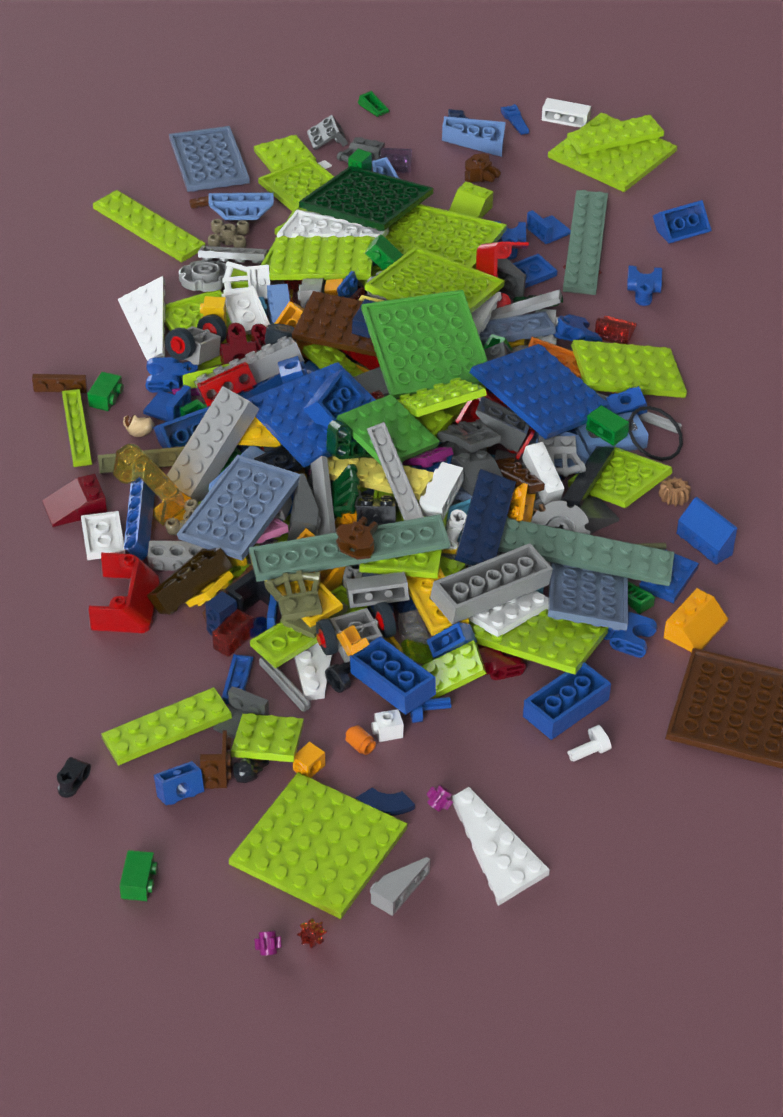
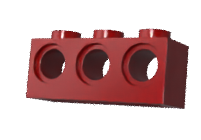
M246 362L197 384L207 407L211 406L226 382L232 383L229 390L236 394L241 391L247 392L254 388L253 386L257 383ZM247 374V381L240 382V376ZM214 389L215 395L207 397L208 390Z

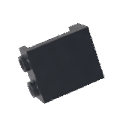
M254 569L226 588V594L237 601L238 625L244 623L243 612L261 600L269 606L270 593L265 587V581H256Z

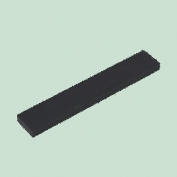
M596 446L585 463L586 471L578 474L562 501L567 502V506H582L613 457L614 448Z

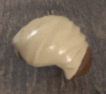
M127 415L123 418V425L129 434L134 437H143L149 434L155 425L150 417L137 418L136 415L132 417Z

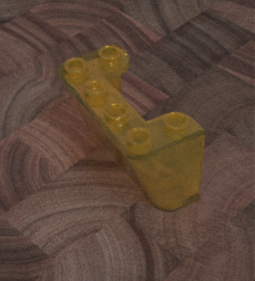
M132 443L126 444L116 451L113 475L124 484L132 483L140 477L163 501L154 511L156 520L162 526L165 525L169 518H174L185 510L184 504L186 500L178 487L139 446Z

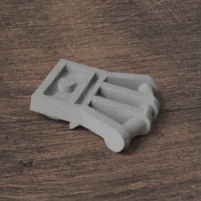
M554 436L546 440L543 437H538V443H544L553 464L554 459H562V468H555L558 475L568 477L570 474L586 471L584 462L580 460L576 453L575 436ZM567 459H572L575 465L568 467Z

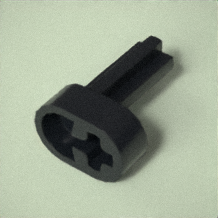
M350 661L344 662L341 665L334 664L325 670L327 681L338 693L347 690L351 686V680L347 675L351 673Z

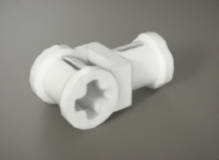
M456 509L452 511L450 519L447 521L446 532L450 541V548L447 549L449 550L458 547L457 540L460 532L463 530V524L466 519V513L462 510Z

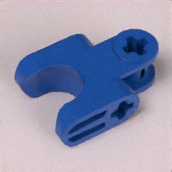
M518 222V226L512 229L507 228L506 232L497 242H526V222ZM512 248L511 254L507 258L508 260L517 257L518 248Z
M629 265L627 290L635 291V302L641 306L650 305L652 302V292L661 293L662 268L654 267L652 273L643 274L637 270V266Z
M570 314L558 317L559 322L555 327L556 334H553L555 337L569 341L602 342V338L598 333L588 330L590 323L586 318Z
M173 357L150 358L147 361L146 368L151 375L146 379L145 386L152 393L159 391L172 392L173 388L183 386L182 376L198 371V366L191 362L180 363L179 360Z
M628 612L627 631L608 628V633L604 639L610 640L609 643L613 649L641 658L647 652V643L644 639L637 636H653L658 628L657 623L651 618Z

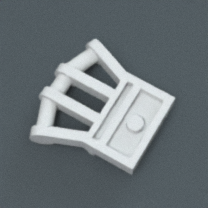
M226 262L227 268L224 278H222V283L225 286L223 293L243 289H232V282L248 281V287L254 286L258 297H264V300H267V285H270L269 265L246 267ZM233 269L247 272V276L231 277Z

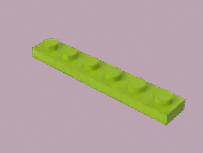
M80 389L62 391L73 466L92 465Z

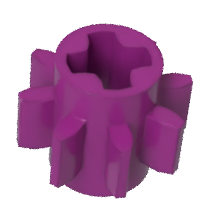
M439 785L438 788L432 786L426 794L430 798L427 803L439 812L442 808L448 810L453 803L450 798L452 793L442 785Z
M276 931L259 932V938H254L255 950H260V955L277 954V948H282L281 936H276Z

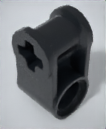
M69 757L57 774V782L59 783L58 794L65 798L74 796L82 783L88 778L91 764Z

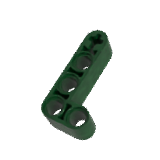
M332 420L329 423L326 441L328 453L338 459L371 456L351 436V428L339 420Z

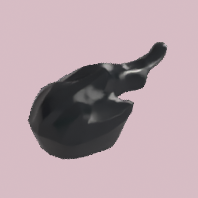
M249 758L239 759L233 765L236 781L238 783H248L257 779V774L263 771V768L269 764V760L258 762Z

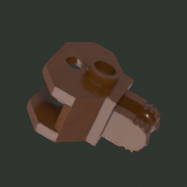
M485 153L474 154L465 161V181L493 182L495 178L501 175L500 170L492 166L489 155Z
M363 516L358 522L354 521L352 524L339 525L336 529L338 536L336 544L340 552L357 560L371 558L374 554V539L372 536L378 528L377 522L373 521L367 527L368 519Z

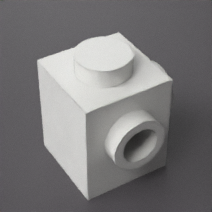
M398 709L374 713V722L371 723L373 734H377L379 742L403 738L404 724Z

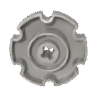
M206 260L191 262L190 265H184L179 270V282H181L184 288L192 291L210 292L220 290L224 286L222 278H224L226 272V263Z
M553 501L545 504L546 510L544 512L537 510L530 522L590 535V531L585 529V526L589 523L585 513L576 505L573 508L567 507L566 501Z

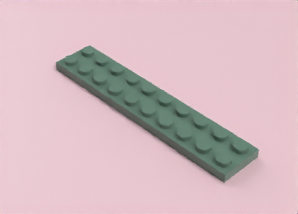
M576 190L563 292L596 295L608 193Z
M434 515L378 525L376 532L372 536L374 539V554L369 559L357 560L340 552L336 544L338 538L336 533L249 547V554L256 581L259 582L275 579L286 572L288 574L296 573L298 570H301V572H315L450 548V541L441 515Z
M506 518L498 549L499 552L507 553L531 543L548 562L670 586L674 552L526 521L518 522L516 519Z

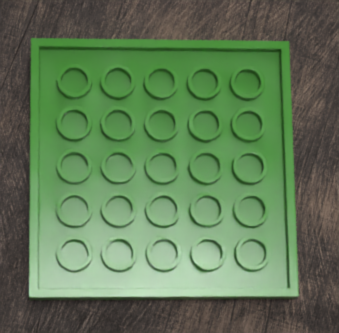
M463 290L362 304L361 310L389 395L391 394L394 398H400L399 396L408 393L413 395L419 389L427 388V390L434 388L433 385L438 383L448 384L454 378H461L473 384L482 385L469 372L473 366L488 360Z

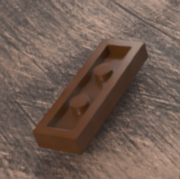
M33 374L32 376L34 392H62L80 389V393H87L86 375Z

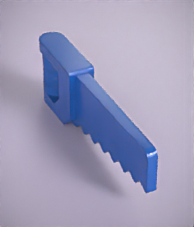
M516 104L501 107V113L504 118L511 121V124L520 135L529 134V129L522 119L521 112Z

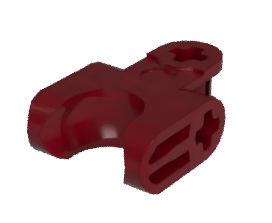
M232 323L228 327L226 343H220L221 365L229 364L234 359L241 360L249 352H257L255 341L247 342L245 328L240 323Z
M478 644L487 673L485 675L489 674L492 680L519 676L526 670V664L522 658L506 657L504 655L508 653Z

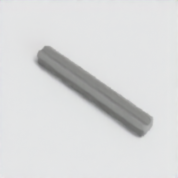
M261 657L259 665L301 711L309 710L311 707L309 700L278 667L275 668L265 658Z

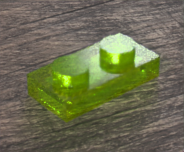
M408 639L401 643L403 653L414 662L426 664L436 659L433 658L427 644Z

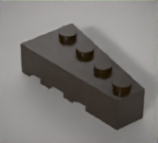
M221 548L201 549L152 590L147 597L159 614H173L181 604L187 602L192 596L233 566Z

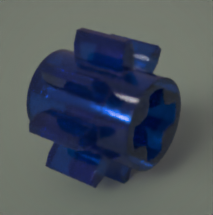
M265 617L254 618V622L249 623L250 637L255 638L267 630V619Z

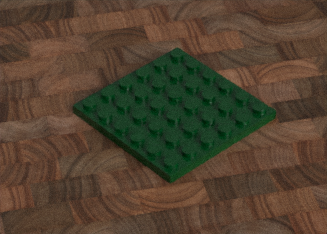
M349 166L300 200L299 207L307 211L318 212L321 215L332 216L335 219H343L349 223L361 224L363 227H372L378 231H384L433 194L434 188Z

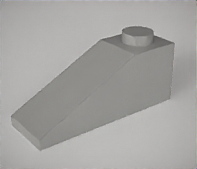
M425 857L384 875L379 882L376 881L370 889L371 904L393 916L430 873V858Z

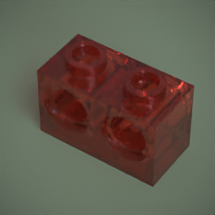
M238 609L233 612L212 632L213 649L230 657L254 634L253 617Z

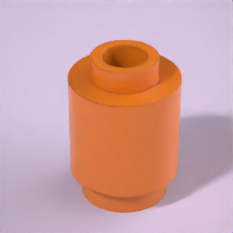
M356 725L347 730L346 742L360 754L368 755L374 750L376 746L374 738L362 727Z

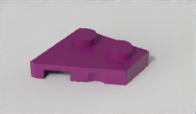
M452 447L434 448L403 461L402 465H421L422 468L431 467L434 462L447 460L446 457L453 455Z

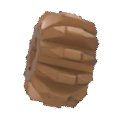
M675 476L673 479L667 477L665 481H662L659 489V497H661L662 502H667L668 506L672 504L675 507L677 504L683 506L684 503L688 502L691 493L688 481H683L682 478L676 479Z

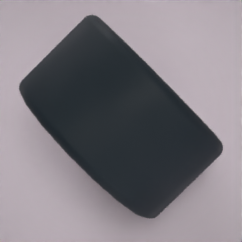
M285 324L268 325L266 327L265 343L273 345L281 337L287 336V338H292L294 327Z

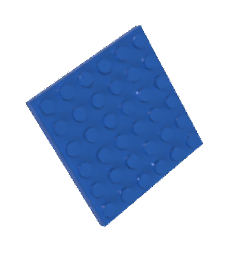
M540 344L473 366L469 372L545 440L586 424L588 420L587 415L601 405L610 411L612 410L606 400L602 399L595 390L588 387L581 378L573 374L568 367H565Z
M338 362L247 399L259 408L255 417L304 468L311 465L312 462L321 456L327 458L333 456L326 449L327 427L316 424L303 410L330 375L340 370H343L365 396L358 407L376 400Z

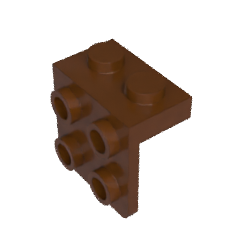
M222 730V754H200V769L204 788H227V780H231V767H228L232 764L231 751H228L231 750V737H227V730Z

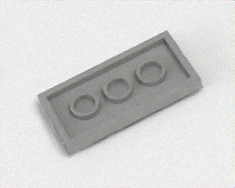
M202 246L198 250V257L206 261H211L212 258H219V261L223 262L235 259V262L252 260V263H262L268 253V249Z

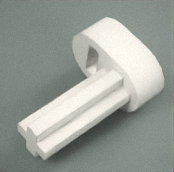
M600 725L588 729L590 742L568 751L571 761H577L595 752L603 753L612 748L609 737Z

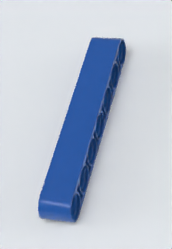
M145 459L137 461L132 468L124 549L129 554L137 556L141 561L148 555L157 471Z

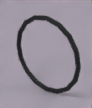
M652 406L639 407L632 412L628 420V433L632 443L641 453L659 461L671 460L680 453L683 446L682 433L679 425L671 415L660 408ZM642 410L657 411L673 423L679 435V446L675 453L667 457H658L651 455L641 448L632 433V420L638 412Z

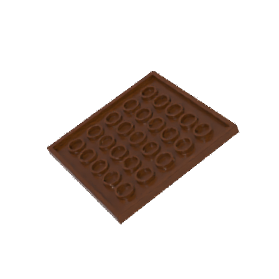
M693 648L665 739L783 769V670Z

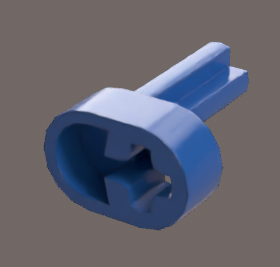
M450 697L434 698L425 701L410 712L412 723L423 722V711L451 708Z

